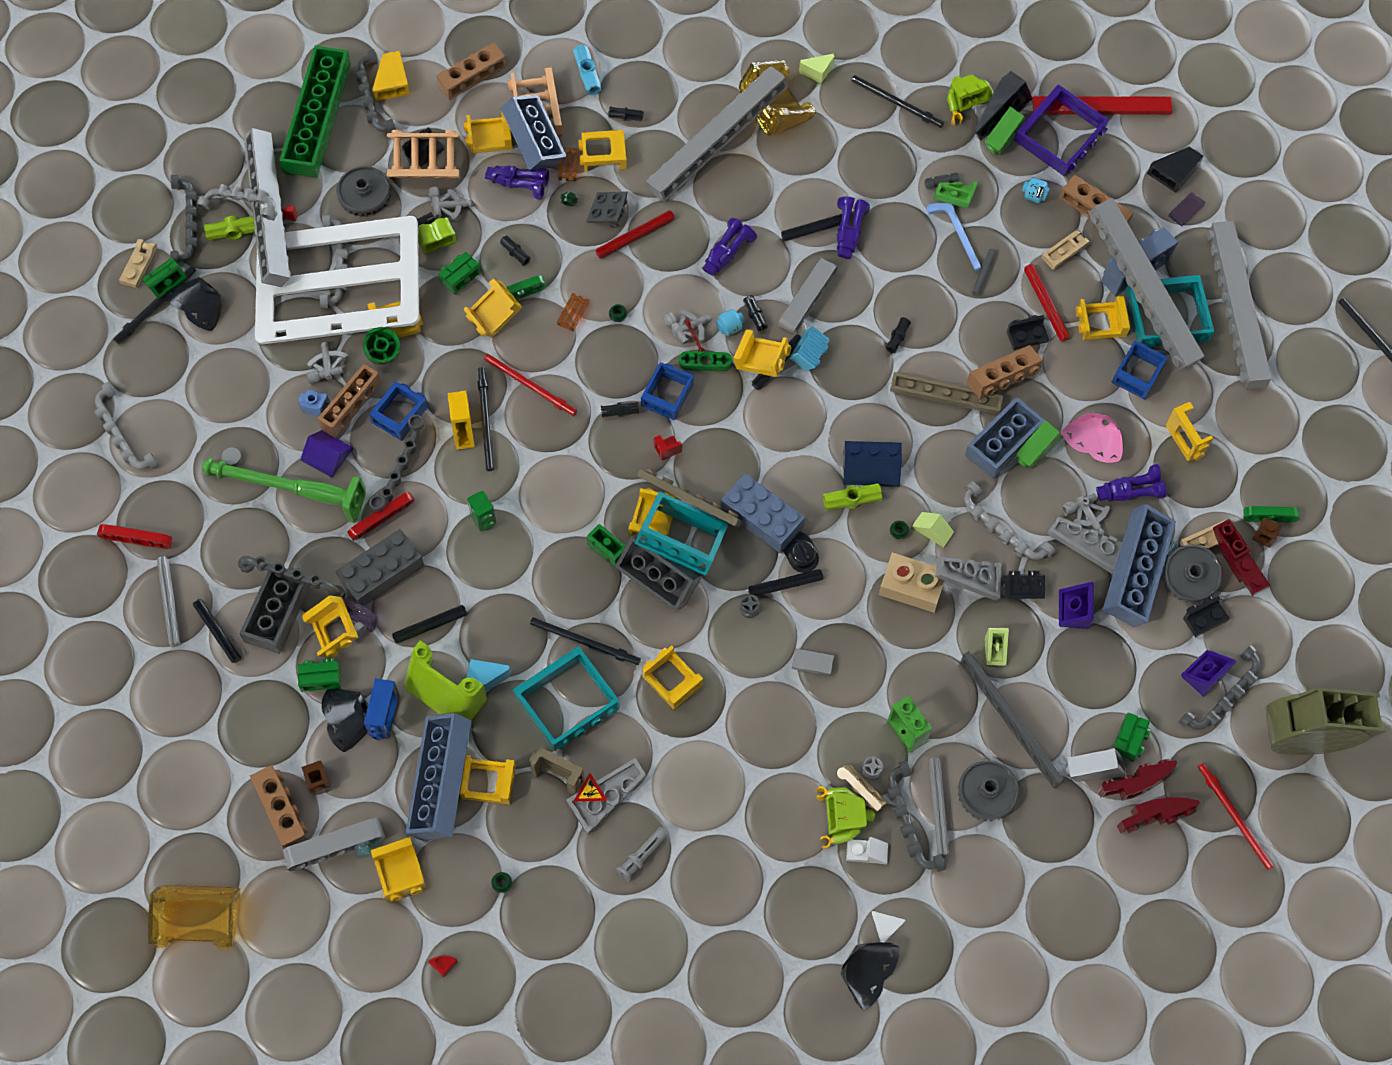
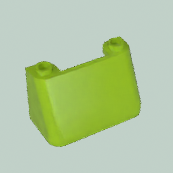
M420 640L411 653L404 679L406 690L440 715L456 713L472 720L487 702L484 685L478 680L468 677L463 679L457 686L431 668L433 663L431 648Z

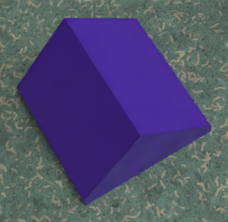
M321 430L308 436L300 460L333 478L352 452L353 447Z
M1088 582L1060 589L1059 626L1089 629L1094 619V583Z
M1206 650L1181 676L1204 697L1232 669L1236 661L1235 659Z

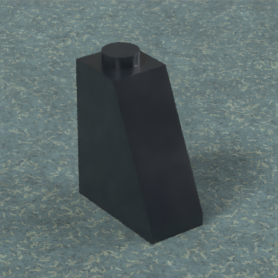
M1189 146L1153 161L1147 174L1176 193L1197 170L1204 156Z

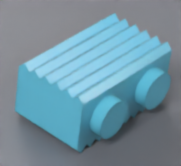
M814 326L805 330L790 359L804 371L815 369L820 363V356L827 351V344L830 339Z

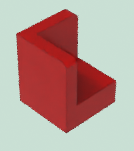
M661 435L653 438V446L662 461L682 452V443L680 441L677 442L674 436L664 440Z

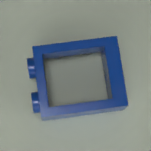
M1134 341L1111 383L1145 400L1168 357L1159 351L1152 350L1143 343ZM1133 355L1157 367L1148 383L1124 371Z
M660 362L641 396V407L675 420L694 384V376L687 371L674 368L671 364ZM662 376L685 385L675 405L652 395Z
M395 381L370 412L371 423L402 441L411 430L408 425L409 417L412 415L422 416L428 408L426 397L419 392H413L406 384H400ZM398 393L416 403L400 425L382 414Z
M378 678L374 680L364 725L369 736L375 740L389 739L400 695L395 681Z

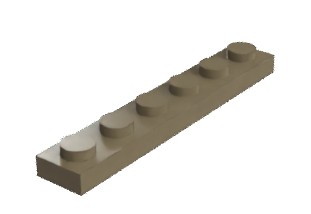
M897 372L893 374L890 392L997 415L1000 413L1003 395L994 393L991 396L979 399L971 388Z
M650 469L646 471L639 470L638 477L740 528L743 521L738 519V514L730 510L728 513L722 511L723 506L712 502L710 505L705 502V497L697 493L695 496L689 494L690 490L682 485L679 488L673 486L674 481L666 477L660 479L656 477L658 473Z

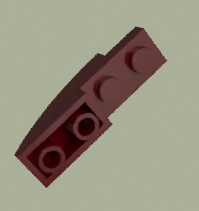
M1228 519L1213 527L1219 547L1239 583L1243 581L1252 596L1269 588L1270 583L1249 554L1251 549L1231 520Z
M1164 759L1155 765H1150V763L1138 766L1134 776L1128 775L1119 781H1114V779L1102 782L1098 789L1099 796L1101 798L1120 794L1122 801L1139 796L1161 783L1178 764L1177 760L1169 761V759Z
M1181 797L1146 801L1135 805L1131 810L1133 816L1122 820L1117 827L1120 833L1125 831L1132 833L1139 829V825L1143 823L1150 825L1158 820L1160 825L1166 822L1169 825L1179 820L1178 817L1181 815L1187 817L1194 814L1200 802L1196 799Z

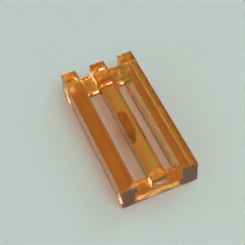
M563 147L564 152H568L566 174H563V160L559 163L558 181H562V179L576 181L579 148ZM574 152L573 174H570L571 154Z
M572 293L557 321V325L574 331L589 304V299H583L582 296L579 295L578 297L575 293ZM574 301H576L575 304H574V306H573V308H572V310H571V312L569 313V315H568V317H567L565 323H563V321H564V319L566 318V316H567V314H568V312H569L571 306L573 305ZM582 303V306L579 312L577 313L572 325H569L579 304Z

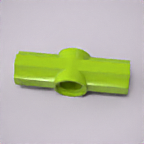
M228 216L224 221L204 224L207 241L225 237L230 240H236L241 238L242 234L255 232L254 216L244 218Z
M879 484L862 487L849 486L846 490L825 493L822 496L824 508L826 511L845 507L854 509L861 504L882 501V491ZM853 495L856 499H850L848 496Z

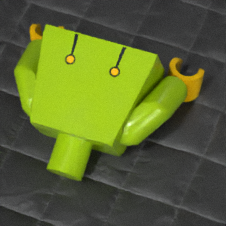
M968 75L963 78L956 76L950 83L951 89L948 91L947 96L950 112L953 113L952 125H955V118L960 120V124L962 122V114L958 113L957 110L961 112L990 101L994 92L988 81L978 79L974 75Z
M823 786L817 788V792H824L823 795H817L816 798L818 801L826 800L829 835H833L831 838L828 836L820 838V841H829V844L822 846V849H829L833 843L837 845L852 840L860 834L861 829L867 826V821H874V810L865 809V800L857 797L848 788L838 787L829 788V790H826Z

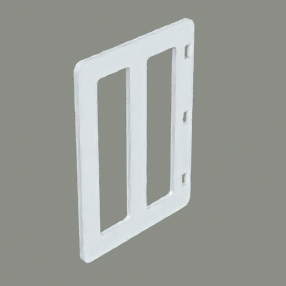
M405 216L284 232L285 241L287 242L286 250L399 235L400 261L290 276V279L282 287L261 283L257 250L256 341L263 345L366 332L377 327L389 329L417 324L419 321L417 219L414 216ZM395 280L401 281V304L397 307L274 322L275 297L279 295ZM397 318L398 322L388 323V319ZM342 325V329L332 330V326ZM286 332L287 336L277 337V333Z

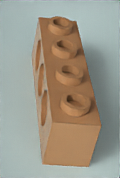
M493 42L483 47L480 51L469 55L468 58L461 62L455 63L449 69L440 72L436 76L438 87L451 100L507 67L506 56Z
M1074 175L1062 188L1059 199L1090 218L1089 212L1094 206L1111 199V197L1106 196L1098 188H1094L1084 179ZM1116 202L1129 224L1133 213Z
M1028 345L971 371L967 385L979 399L991 396L998 390L1006 389L1011 384L1019 383L1025 378L1039 373L1043 360Z
M363 364L317 418L320 428L336 438L382 384L379 373Z
M270 765L250 775L283 849L308 840L305 835L308 833L307 827L304 822L300 823L297 818L300 812L296 804L291 805L289 799L292 798L288 787L284 788L281 783L284 778L280 770H275L273 765ZM277 786L275 792L268 793L270 787ZM284 803V809L277 811L276 807L279 804ZM293 821V825L290 828H284L286 822Z

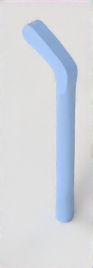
M949 203L928 204L927 214L946 212L949 215L974 270H981L982 267L955 213L953 205Z

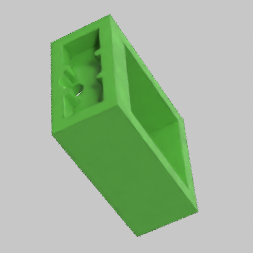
M908 695L892 705L888 722L911 753L927 743L932 727Z

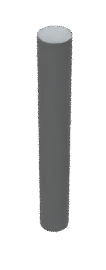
M989 249L972 295L979 296L996 250Z

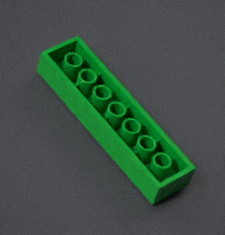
M314 45L279 160L283 173L318 178L351 66L348 50Z

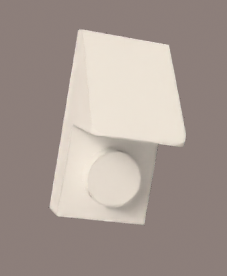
M869 837L868 841L850 840L847 842L846 861L887 864L888 843L873 837Z

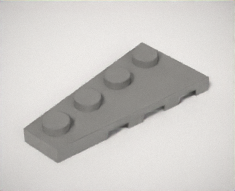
M1060 517L1055 520L1047 533L1048 535L1111 574L1114 573L1122 542L1117 540L1118 538L1098 534L1099 531L1084 529L1082 525Z
M949 557L936 559L935 577L992 600L1000 599L1002 563L990 564L985 561L975 562V560L962 561L958 558Z
M636 758L596 781L607 801L574 802L573 800L577 793L566 799V802L587 835L646 777V774Z

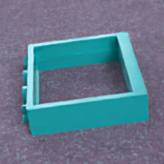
M1200 275L1160 279L1168 293L1192 291L1202 330L1190 332L1196 342L1205 343L1210 341L1214 334V328ZM1127 285L1125 294L1137 342L1143 343L1149 348L1163 346L1159 335L1145 336L1135 293Z
M658 492L634 544L706 576L729 523L662 492ZM656 510L716 536L709 555L648 528ZM703 563L706 565V567L704 568L700 566V564Z
M579 646L513 689L515 698L554 751L565 748L570 740L575 737L580 738L585 734V730L591 726L596 727L602 722L604 717L607 715L612 716L620 707L619 699ZM579 662L609 703L557 739H554L525 697Z

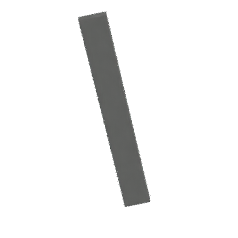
M968 651L963 654L961 663L1051 786L1054 789L1060 786L1064 779L971 653Z

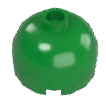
M385 327L373 328L368 331L363 340L364 354L374 364H389L399 354L400 341L394 331L385 329Z

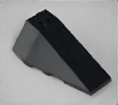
M1010 71L998 83L974 130L980 141L993 131L1009 107L1017 112H1021L1033 99L1026 81L1014 72Z

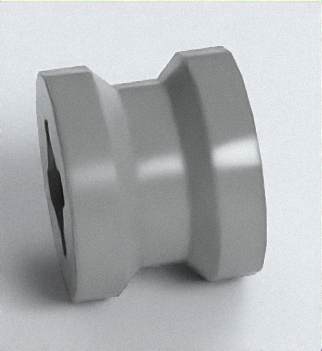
M875 756L868 757L863 763V776L869 780L878 779L883 769L882 761Z

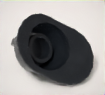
M799 532L783 550L789 564L797 572H809L818 565V552L810 537L803 532Z

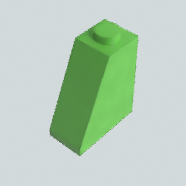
M1009 107L985 140L986 146H988L986 149L993 154L998 153L1002 155L1014 142L1017 130L1026 121L1025 117Z
M1045 420L1015 454L1019 458L1017 462L1024 468L1029 466L1032 469L1064 437Z

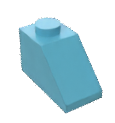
M471 659L466 678L472 677L484 685L485 691H488L510 676V666Z

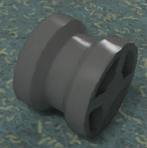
M751 594L744 596L740 607L742 615L747 618L757 616L760 609L758 597Z

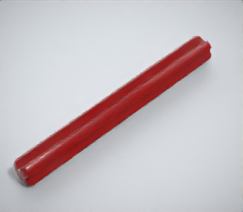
M668 210L596 249V255L599 258H603L675 219L673 212Z
M1033 264L1026 265L1024 271L1061 342L1067 341L1070 335Z

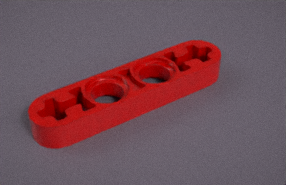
M409 491L403 493L386 504L383 511L374 512L347 531L348 535L353 541L358 540L410 506L415 501L414 497Z
M100 524L97 531V536L102 539L160 549H170L173 540L171 536L162 533Z

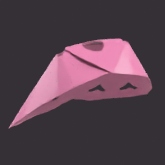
M1088 413L1072 421L1062 430L1064 439L1075 450L1089 453L1100 462L1113 463L1121 460L1123 454L1120 429L1117 430L1119 427L1109 416L1099 413ZM1102 420H1107L1109 425L1105 426ZM1067 432L1072 433V439H1070V436L1067 434Z

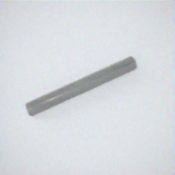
M166 556L157 559L168 641L171 647H175L181 643L169 560Z
M931 758L929 760L937 854L945 857L949 855L941 762L940 758Z

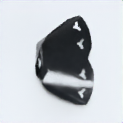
M198 277L177 285L166 293L169 302L176 309L184 311L187 319L194 325L208 331H212L215 328L221 313V298L218 291L208 282ZM192 313H197V319L195 318V315H192ZM208 320L210 326L204 324L203 322Z
M338 688L327 689L321 704L322 712L328 719L327 732L332 743L342 752H346L353 748L367 733L364 725L367 711L361 705L364 703L368 708V703L361 692ZM333 725H334L336 728H338V730L336 731V733H334L335 729L333 728ZM338 740H345L344 746Z
M891 942L858 944L843 964L841 976L862 1010L872 1006L881 995L883 981L893 973L899 959L898 945ZM892 949H894V951L892 952L893 957H891L890 953L888 952ZM889 964V966L886 967V971H884L883 965ZM876 986L874 993H872L870 988ZM862 998L868 999V1001H865L864 1004H862Z

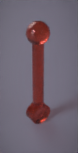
M684 320L698 347V351L705 352L692 329L690 320Z

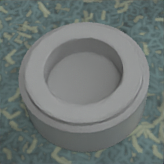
M227 448L222 453V460L227 465L236 467L241 463L242 456L238 449Z
M362 622L354 624L359 637L355 641L359 640L367 629V626Z

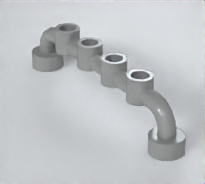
M220 184L219 189L209 190L203 198L199 197L197 206L205 210L211 209L213 203L210 200L213 196H219L224 199L229 197L237 201L241 199L250 203L254 201L263 205L267 203L268 208H263L261 216L275 221L277 216L274 199L269 197V193L263 190H259L258 194H256V191L250 188H246L245 192H243V189L237 186H233L232 190H230V187Z
M323 216V227L342 225L339 221L330 219V216ZM348 242L337 243L336 270L347 269V264H344V260H348V249H344V244H348ZM347 287L335 288L336 291L333 297H328V294H320V308H328V305L339 302L343 291H347Z
M109 382L101 385L103 389L95 397L97 409L94 412L100 420H105L106 423L103 424V427L108 434L112 433L114 435L111 441L117 449L121 447L123 452L119 454L124 462L127 463L129 461L137 469H144L149 466L153 469L158 466L151 453L143 456L144 461L136 459L127 441L103 404V398L106 395L110 398L116 393Z
M971 481L965 487L967 492L964 495V502L968 509L971 510L969 513L970 517L975 521L982 519L985 522L984 528L990 533H993L994 530L999 533L998 539L1004 545L1010 542L1015 547L1013 552L1017 556L1022 557L1025 555L1032 560H1040L1045 556L1051 557L1055 553L1054 547L1046 541L1039 546L1040 552L1031 551L1027 544L1019 541L1010 530L1003 528L995 518L986 514L982 507L972 502V496L977 497L982 492V489L975 482Z

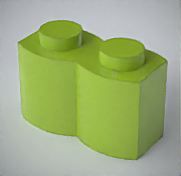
M438 218L431 224H421L418 226V244L423 254L433 252L440 247H447L456 242V234L448 218Z

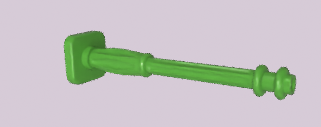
M213 458L205 460L202 464V471L205 472L206 476L216 474L218 479H222L224 476L292 491L295 495L315 501L342 505L347 520L353 523L357 521L366 497V487L361 477H353L349 487L343 489L323 482L302 479L296 481L227 465L224 460L215 463Z

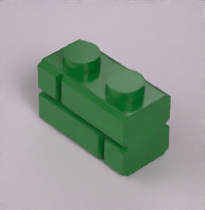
M464 252L462 255H457L450 265H445L440 269L438 273L439 279L452 294H456L481 273V267L470 254Z
M171 257L150 272V274L143 277L142 280L155 297L159 299L188 277Z
M480 491L468 497L467 503L470 516L479 531L492 529L496 524L494 507L490 500H488L486 493Z
M600 524L586 537L587 545L615 567L626 545Z
M327 658L323 662L317 663L307 660L303 664L297 665L298 687L301 692L341 688V673L338 660L335 661L332 658Z
M1127 713L1112 749L1115 748L1124 759L1134 762L1137 757H1141L1145 748L1142 746V742L1144 739H1148L1151 729L1148 728L1149 720L1132 713Z

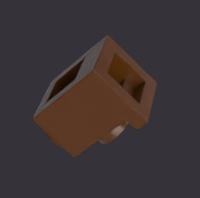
M1264 518L1259 524L1252 540L1270 548L1282 526L1278 525L1274 520ZM1260 534H1263V535L1269 537L1270 539H1266V538L1260 536Z
M321 760L301 767L310 793L315 792V795L325 793L327 791L326 788L330 787ZM317 778L321 779V781L314 783Z

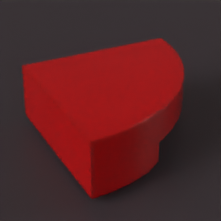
M287 206L285 209H281V212H283L282 219L297 220L298 215L295 206Z
M436 956L428 961L443 977L458 962L452 956Z

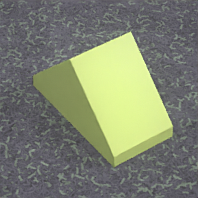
M834 54L800 60V74L822 84L833 68Z
M922 512L911 527L943 548L954 534V531L941 514Z
M988 628L985 635L986 665L1006 666L1008 628Z

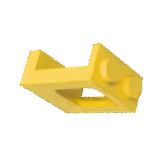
M624 130L581 133L582 140H578L579 151H583V155H580V166L584 165V172H588V166L619 164L620 170L627 169ZM609 139L611 154L588 156L586 141Z
M1117 296L1115 302L1085 304V300L1080 299L1079 305L1076 306V317H1079L1080 320L1078 325L1079 333H1082L1083 340L1127 336L1130 325L1124 296ZM1106 313L1110 329L1090 331L1087 314Z
M1191 402L1174 408L1165 425L1188 462L1203 458L1213 440L1212 435L1201 439L1188 419L1194 408ZM1180 427H1182L1192 443L1191 450L1179 432Z
M329 595L302 615L305 623H312L322 649L317 652L318 656L333 658L338 655L339 651L351 646L352 642L359 638L342 597ZM341 617L347 633H343L331 642L326 627L335 619Z
M671 645L668 649H662L656 659L653 661L649 660L643 666L642 677L674 710L703 686V678L699 673L695 674L681 660ZM666 661H670L685 677L671 691H667L653 676V672Z
M466 755L460 787L461 798L464 800L510 805L516 768L515 761L506 759V763L478 760L471 759L470 755ZM471 770L497 772L495 792L490 794L469 791L468 783Z

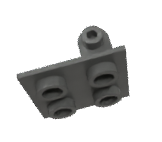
M597 192L587 222H609L612 228L619 226L620 218L623 216L625 205L628 202V192Z

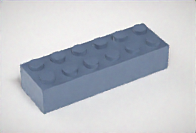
M1147 504L1132 509L1103 611L1132 627L1148 623L1176 524L1175 520Z
M456 713L426 717L406 828L407 835L422 841L452 838L471 720Z

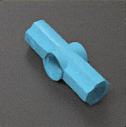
M583 44L578 45L573 49V54L580 72V78L583 80L587 94L591 96L597 95L601 91V85L595 71L594 62L591 59L588 47Z

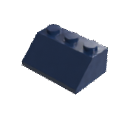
M845 441L843 449V485L879 484V486L900 487L902 443Z

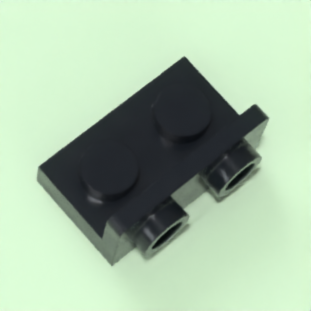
M428 127L419 133H432V131ZM418 139L420 167L429 161V139ZM436 139V155L444 150V146ZM408 140L402 146L403 156L411 163V140Z
M1033 315L1028 319H1016L1009 323L1006 332L1013 350L1049 341L1043 324L1045 320L1044 315Z
M1009 571V574H1003L1006 599H1045V575L1040 574V571H1028V574H1020V571Z
M1220 595L1215 598L1210 596L1202 602L1203 604L1199 606L1196 604L1192 605L1186 610L1187 613L1183 620L1195 638L1224 624L1230 619L1219 603L1222 599Z

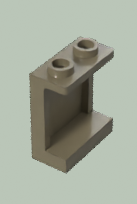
M542 747L539 748L538 752L535 751L529 762L531 763L533 776L537 777L541 769L544 768L568 780L566 783L569 795L573 796L579 792L585 781L583 768Z

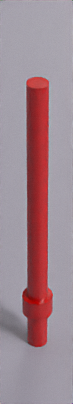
M486 354L484 357L485 361L547 399L557 409L564 410L572 416L576 415L577 410L568 405L561 397L557 398L490 354Z
M1205 763L1200 764L1198 769L1206 779L1205 783L1207 786L1213 789L1267 870L1273 868V863L1218 784L1219 780L1217 777L1212 775Z

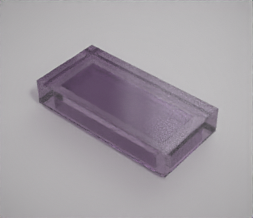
M1191 192L1169 213L1168 217L1183 227L1204 206L1205 201Z
M346 596L343 598L351 620L356 623L362 622L367 626L366 630L369 632L375 630L378 616L350 597Z

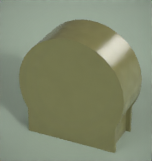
M1315 687L1306 692L1286 696L1269 703L1265 708L1272 751L1284 755L1325 754L1356 747L1368 741L1370 737L1386 732V728L1382 727L1377 699L1380 697V694Z

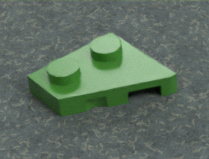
M972 181V185H962V182L939 183L934 199L968 209L978 182Z

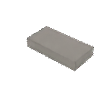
M795 649L792 669L830 676L834 655Z

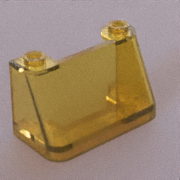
M784 60L751 63L739 83L740 93L748 88L749 84L754 82L770 66L786 76L787 80L790 71ZM788 87L756 119L767 135H776L811 120L817 111L809 102H805L800 106Z
M162 885L157 887L149 894L148 944H155V947H167L168 943L174 940L214 942L218 949H230L235 944L240 888Z

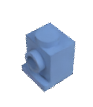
M307 389L305 394L301 393L298 403L302 412L319 417L330 404L327 394Z

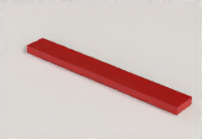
M1047 96L1032 97L1033 112ZM1076 96L1100 114L1171 115L1173 111L1171 97ZM1057 100L1046 114L1076 113Z

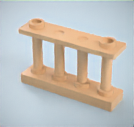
M552 67L545 68V75L542 78L515 81L514 72L510 73L511 80H508L509 91H513V96L538 94L540 99L549 100L550 104L544 106V109L549 115L552 114L550 122L556 134L563 135ZM536 85L547 86L548 89L545 92L517 95L516 88Z
M392 130V133H387V137L393 139L394 166H392V169H387V176L389 178H460V170L454 166V139H460L459 133H456L455 130H445V133H402V130ZM401 139H411L410 169H403L401 166ZM418 139H429V166H427V169H420ZM436 139H447V166H445V169H438V166H436Z

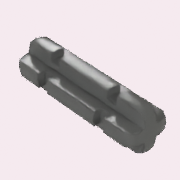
M955 172L950 173V175L935 176L934 179L932 177L926 178L924 182L925 187L930 189L934 188L933 186L938 187L939 183L959 182V175Z

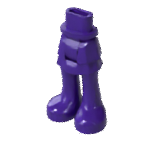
M516 166L488 167L485 179L492 180V183H497L511 189H529L533 192L534 198L542 200L544 186L549 181V169L529 171L517 169ZM517 177L529 178L533 180L518 179Z
M840 197L837 201V207L842 210V218L837 229L838 233L836 234L838 242L837 256L845 259H851L852 253L855 252V247L860 240L862 218L870 211V204L859 199L854 205L855 198ZM854 206L855 214L852 226H849L851 212Z
M730 218L727 222L728 228L725 234L710 250L708 258L705 260L706 264L702 269L711 276H714L716 272H720L721 268L730 263V260L734 258L735 253L745 241L752 243L757 239V234L751 227L746 224L743 226L742 222L736 218ZM739 233L735 240L732 242V244L729 247H727L726 245L729 243L732 237L735 234Z
M1158 464L1151 465L1148 473L1144 475L1116 478L1109 483H1104L1103 486L1096 487L1099 501H1124L1145 496H1154L1160 499L1165 498L1167 495L1165 483L1161 481V470ZM1153 484L1148 487L1131 489L1132 486Z

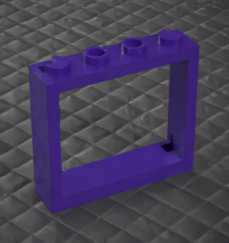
M1058 84L1017 130L1014 141L1065 176L1068 172L1071 173L1075 169L1078 160L1082 161L1088 148L1092 149L1098 141L1097 138L1106 133L1108 130L1106 126L1109 120ZM1057 100L1097 128L1067 164L1027 136Z

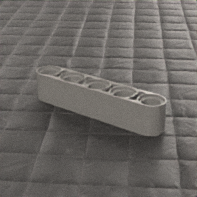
M823 258L818 261L778 323L779 327L794 335L797 333L835 276L838 269L837 265Z
M372 818L283 849V855L288 871H296L381 842L385 839L380 819Z

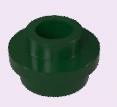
M565 192V194L560 196L562 199L561 203L566 206L573 207L578 202V198L572 192Z
M620 304L613 305L609 310V317L614 322H622L627 317V310Z
M895 521L891 524L890 534L896 539L907 537L909 527L904 521ZM896 529H901L903 532L898 533Z
M499 872L493 876L491 884L496 892L505 893L510 890L512 879L509 874ZM500 880H505L506 884L504 886H499L498 882Z

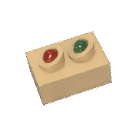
M892 553L879 595L934 613L945 580L935 577L936 566Z

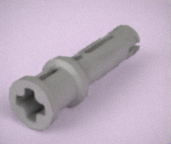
M659 827L634 854L631 853L627 856L628 859L621 867L616 868V872L629 882L631 876L643 867V862L669 836L668 833ZM654 840H656L655 843H654L647 851H645V849H646Z

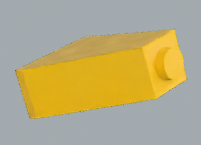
M400 51L382 54L373 86L376 102L410 95Z
M465 390L448 393L456 450L475 447L467 392Z

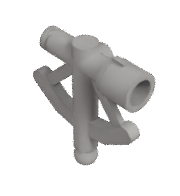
M431 187L429 189V198L432 201L431 209L434 211L435 218H441V211L451 217V221H456L461 214L462 207H472L474 205L472 200H460L459 196L452 189H448L447 194L440 198V189L438 187ZM449 197H451L454 201H445V200L448 199ZM445 208H456V209H455L454 213H451L450 211H448V210L445 209Z
M685 310L681 311L682 318L679 322L673 313H668L664 316L663 319L666 325L673 329V336L678 337L683 345L689 342L686 336L697 338L699 342H703V324L712 320L710 315L698 319L694 314ZM685 318L692 321L683 325ZM697 327L699 335L687 331Z
M322 342V353L316 355L307 363L309 368L315 367L319 370L307 373L309 383L318 382L323 378L331 380L335 375L343 374V367H337L342 359L348 358L347 354L337 350L329 351L328 343ZM338 357L335 363L331 366L330 358ZM323 360L324 368L319 366L317 363Z
M1095 494L1087 497L1080 496L1076 499L1077 501H1068L1062 505V511L1066 516L1076 511L1078 512L1077 519L1073 521L1074 523L1082 525V527L1092 526L1094 530L1099 531L1098 534L1104 535L1105 532L1100 522L1105 519L1110 507L1105 506L1103 508L1092 504V502L1097 500ZM1090 508H1093V509H1096V510H1099V511H1102V512H1101V514H1100L1099 516L1095 517V515L1093 514V512H1092V510H1091ZM1082 510L1088 518L1087 521L1081 520Z

